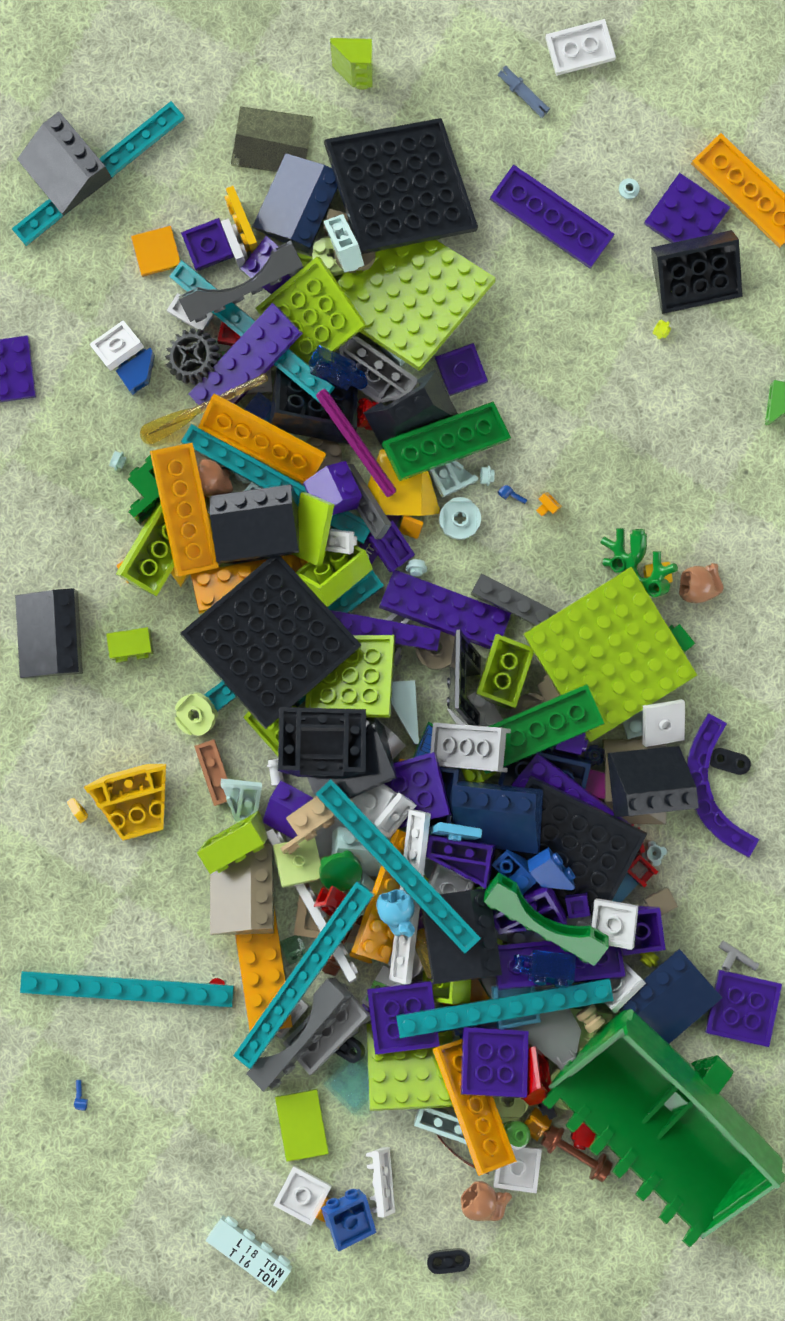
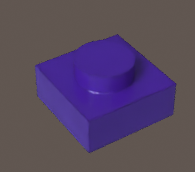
M587 893L566 895L565 900L569 919L590 916Z

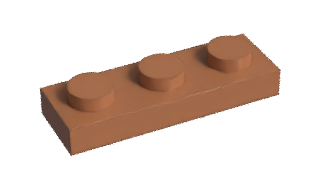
M215 739L194 746L214 806L226 803V795L221 787V778L228 779Z

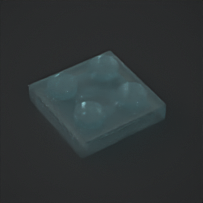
M361 1060L356 1063L345 1061L323 1084L353 1115L369 1100L368 1067Z

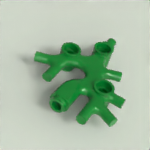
M616 528L615 542L607 537L601 539L600 543L614 552L612 559H603V566L611 567L616 573L623 572L632 567L651 597H658L669 592L670 583L665 579V576L678 571V566L675 563L663 566L661 563V551H653V571L650 577L642 578L638 573V565L643 560L647 550V533H645V529L632 530L630 534L631 552L629 554L625 552V528Z

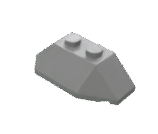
M356 335L339 348L345 379L378 403L397 400L412 391L418 383L416 377Z

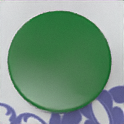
M349 850L323 857L320 861V879L322 884L328 889L334 886L340 891H346L351 889L356 881H360L362 878L363 870L361 863L354 856L353 852Z

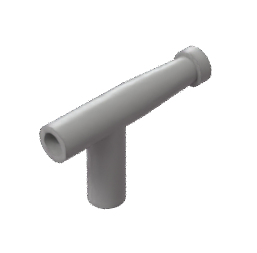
M724 940L720 943L719 948L728 953L721 967L723 971H730L735 958L751 967L754 971L758 968L759 963H755Z

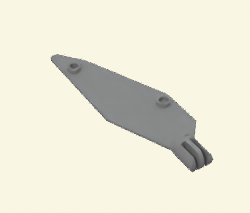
M496 976L481 979L491 999H493L491 986L497 985ZM552 985L535 987V990L539 991L555 987ZM570 1008L541 1013V1022L511 1028L512 1030L529 1031L528 1042L532 1046H536L546 1057L558 1065L560 1071L569 1060L573 1062L577 1056L581 1029Z

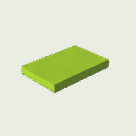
M301 492L298 506L299 553L291 554L316 566L323 565L334 504L307 492Z
M312 1089L275 1096L286 1162L329 1154L318 1090Z

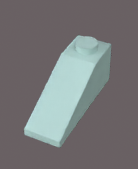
M344 215L325 220L324 225L344 273L364 266L359 245Z
M415 680L394 681L392 684L391 705L415 745L419 744Z

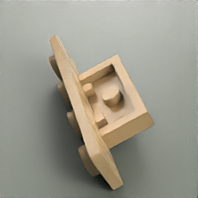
M317 796L286 817V820L298 836L280 848L283 854L287 852L289 854L293 853L300 847L299 844L305 839L307 842L317 836L319 829L322 827L327 829L335 823L334 819L337 817Z

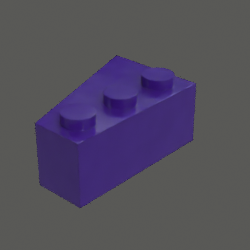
M429 835L426 857L487 889L490 885L496 845L462 839L461 841L448 840V837Z
M536 883L523 894L525 900L538 913L554 922L567 925L566 911L552 888L541 887L539 883ZM497 909L493 910L494 924L499 934L526 931L523 924L516 920L508 919L504 913Z

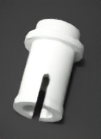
M278 759L268 760L267 767L270 770L271 786L278 785L280 780L285 782L283 772L278 771Z

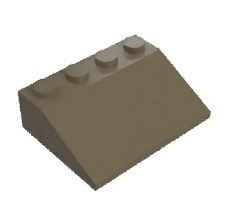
M264 844L265 847L256 853H253V851L247 853V857L238 863H235V861L229 863V867L221 873L215 871L210 874V935L274 933V852L272 844Z

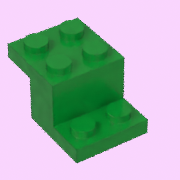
M151 455L145 459L146 463L143 466L134 468L128 478V481L143 497L142 500H136L130 506L131 510L128 511L139 525L151 515L156 504L161 502Z

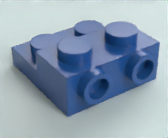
M349 1189L345 1192L344 1197L340 1199L331 1198L326 1202L325 1206L321 1207L326 1226L330 1229L335 1248L338 1251L377 1233L367 1197L360 1189Z

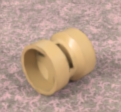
M594 1004L586 1006L576 1014L579 1021L586 1023L585 1029L588 1033H592L606 1022L602 1015H597V1008Z

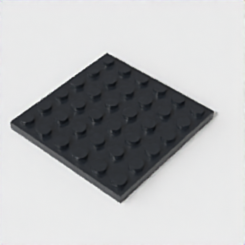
M442 118L325 139L326 152L352 233L359 245L361 254L477 231L478 225Z
M280 555L271 556L180 632L183 639L265 729L279 719L280 707H293L362 646Z
M530 775L524 788L543 790L540 852L549 847L553 853L559 854L563 865L566 868L569 867L575 875V889H552L565 909L567 916L566 895L587 893L591 918H593L594 900L596 898L613 900L643 844L647 832ZM495 849L493 862L506 850ZM511 851L524 857L527 861L537 855L535 853ZM493 866L490 881L499 873Z

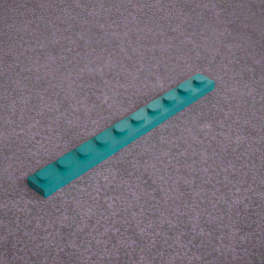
M170 101L99 159L105 165L111 177L115 176L185 119L184 115ZM48 199L15 225L12 230L24 245L27 246L59 221L63 215L51 200Z
M182 260L169 276L187 292L196 287L217 289ZM233 302L226 304V308L218 313L212 311L214 315L239 336H242L255 322L252 317L236 304H233ZM290 349L274 364L318 402L316 394L319 391L326 389L331 394L335 388Z
M190 425L181 440L182 444L193 442L196 452L261 488L291 484L298 495L299 506L301 492H306L304 486L199 429L195 425ZM349 511L332 515L331 527L337 530L354 532V536H357V541L364 544L371 531L362 518Z
M372 570L327 608L329 610L350 613L382 589L384 585ZM222 681L204 694V696L211 700L217 712L237 698Z
M331 779L315 793L323 804L464 954L481 939Z
M356 881L233 1055L249 1069L253 1068L374 897L375 893L359 881Z
M22 971L20 993L233 1007L234 985Z
M608 978L396 1015L400 1038L614 1000L610 979Z

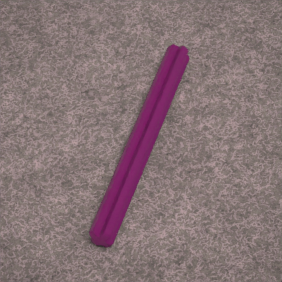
M326 389L319 391L316 394L319 402L386 497L392 496L397 490L328 391Z

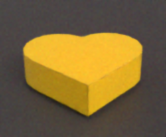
M75 798L67 801L76 819L80 823L86 821L88 814L83 806Z

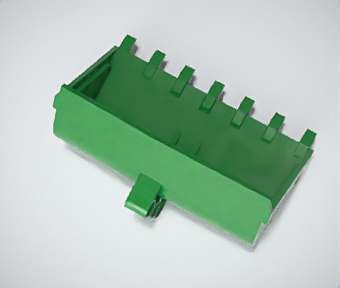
M632 1009L621 1012L594 1034L573 1062L569 1060L548 1086L550 1091L542 1101L548 1109H551L561 1099L574 1112L566 1127L573 1133L584 1122L597 1135L589 1150L596 1156L607 1145L620 1158L612 1172L618 1178H621L630 1168L643 1181L635 1194L641 1201H644L652 1191L666 1203L658 1218L664 1224H667L677 1214L690 1227L682 1239L688 1247H691L699 1237L702 1239L707 1237L773 1189L781 1187L785 1180V1174L782 1172V1157L720 1093L732 1077L734 1071L718 1055L699 1059L690 1064Z

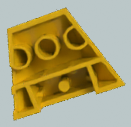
M380 449L376 461L397 491L392 496L386 497L372 476L367 486L385 515L424 516L440 514V508L429 472L426 471L399 481L385 450Z
M166 764L137 766L105 775L84 786L86 792L94 799L95 804L105 814L108 822L122 841L164 829Z

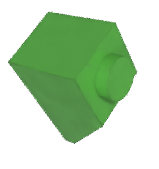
M774 380L770 384L765 425H770L785 414V381Z

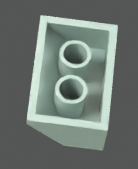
M337 827L333 830L331 855L349 850L359 859L363 873H366L368 876L377 877L381 864L346 827Z

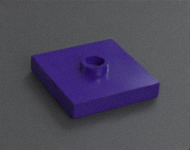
M220 218L181 232L196 271L234 258Z
M474 343L435 356L436 364L449 396L488 383Z

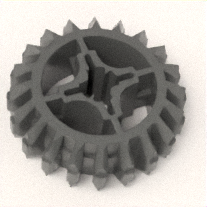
M190 328L189 333L186 330H182V336L175 334L177 340H170V343L173 345L172 348H166L170 352L169 355L165 356L169 361L166 365L171 369L170 373L173 376L176 375V379L178 381L182 380L185 384L190 382L192 385H196L197 380L201 383L203 382V377L208 379V372L215 371L213 367L215 364H218L216 359L221 357V354L217 352L220 347L215 345L216 339L211 338L208 332L204 333L201 329H198L196 332L194 328ZM192 342H197L194 343L191 347H186L188 344ZM205 347L207 350L206 360H204L203 358ZM188 352L192 355L194 354L195 357L199 359V361H197L196 359H192L191 356L188 355ZM181 353L183 354V359H182V361H181V364H182V365H180V355H181ZM196 366H201L199 369L189 372L190 370H193Z

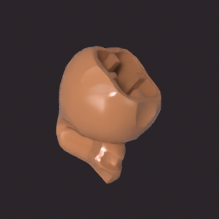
M202 459L200 461L198 471L204 496L228 494L233 491L230 472L227 468L221 469L217 462L210 459Z
M711 563V565L706 567L693 566L684 570L680 579V597L689 603H703L721 594L724 586L718 573V564Z
M476 1181L461 1196L462 1213L465 1217L474 1221H498L503 1218L506 1205L511 1200L512 1195L507 1192L496 1193L486 1182Z

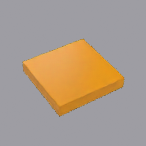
M171 226L131 236L142 277L174 269L180 263Z

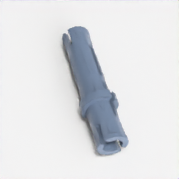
M507 65L502 68L503 71L500 70L497 76L510 87L512 92H516L540 118H543L545 116L544 112L547 114L550 108L523 83L524 80L521 77L518 78Z

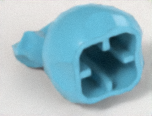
M399 889L379 895L376 907L380 919L389 926L395 936L405 935L411 937L415 932L414 926L409 921L414 914L413 898Z

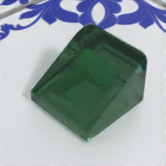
M294 935L280 941L289 965L299 962L307 952L301 936Z

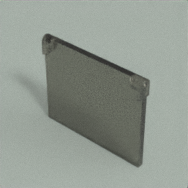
M240 106L231 166L277 172L285 154L307 159L313 117Z

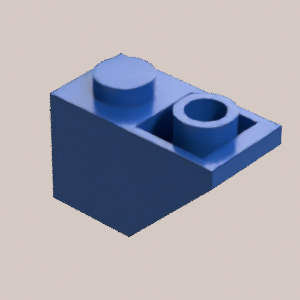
M151 348L140 350L136 353L135 358L130 361H124L115 370L132 395L150 383L155 358Z
M549 847L527 861L529 873L541 887L565 890L575 889V875L569 867L566 868L559 854L553 853Z
M506 850L492 863V866L499 873L518 884L522 895L537 882L529 873L527 860L509 850Z

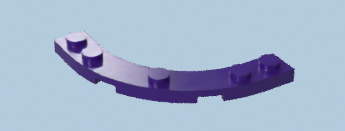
M707 713L692 741L687 759V766L697 788L699 808H696L695 811L704 826L718 840L749 858L760 839L733 824L722 813L714 801L710 788L708 768L711 754L727 723Z

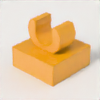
M546 492L539 498L543 504L536 511L541 516L545 515L548 511L554 514L562 506L549 492Z

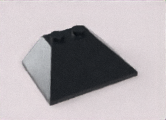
M435 369L417 380L419 387L386 407L380 402L363 412L382 449H384L382 446L383 441L458 414Z
M459 629L456 630L450 677L447 678L449 689L447 706L466 725L480 726V713L466 697V677L481 674V656Z
M279 708L278 771L297 777L346 778L365 773L366 709Z

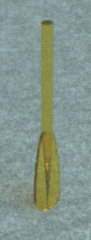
M263 373L219 396L230 400L267 382L268 377ZM210 400L194 408L180 410L143 425L140 430L142 441L147 444H154L178 431L197 415L205 412Z

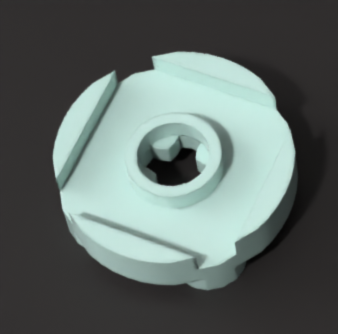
M453 498L440 511V527L445 535L453 539H467L473 536L480 526V510L467 498ZM458 513H462V517H466V521H462V524H458V521L454 520Z

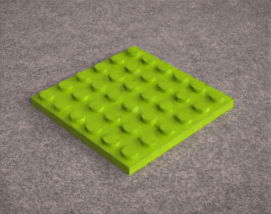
M431 240L376 251L375 261L368 270L363 272L358 270L356 273L346 272L340 278L338 284L367 325L359 332L420 371L495 283V277L438 240Z
M629 567L523 633L560 695L588 684L605 723L600 727L585 732V736L590 743L642 711L643 706L653 704L697 676V673L632 567Z

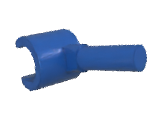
M508 485L502 486L498 491V494L505 500L510 495L524 504L527 502V499L516 494Z
M76 1080L74 1107L76 1110L86 1111L88 1099L81 1098V1080Z

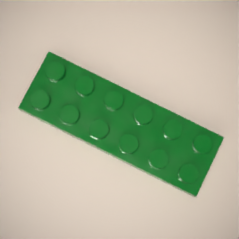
M493 401L383 441L382 446L398 480L402 481L507 442L511 439V436Z
M586 684L488 727L511 729V733H506L503 767H506L600 727L605 723L589 686ZM484 770V772H485L486 775L489 774V773L494 772V771Z

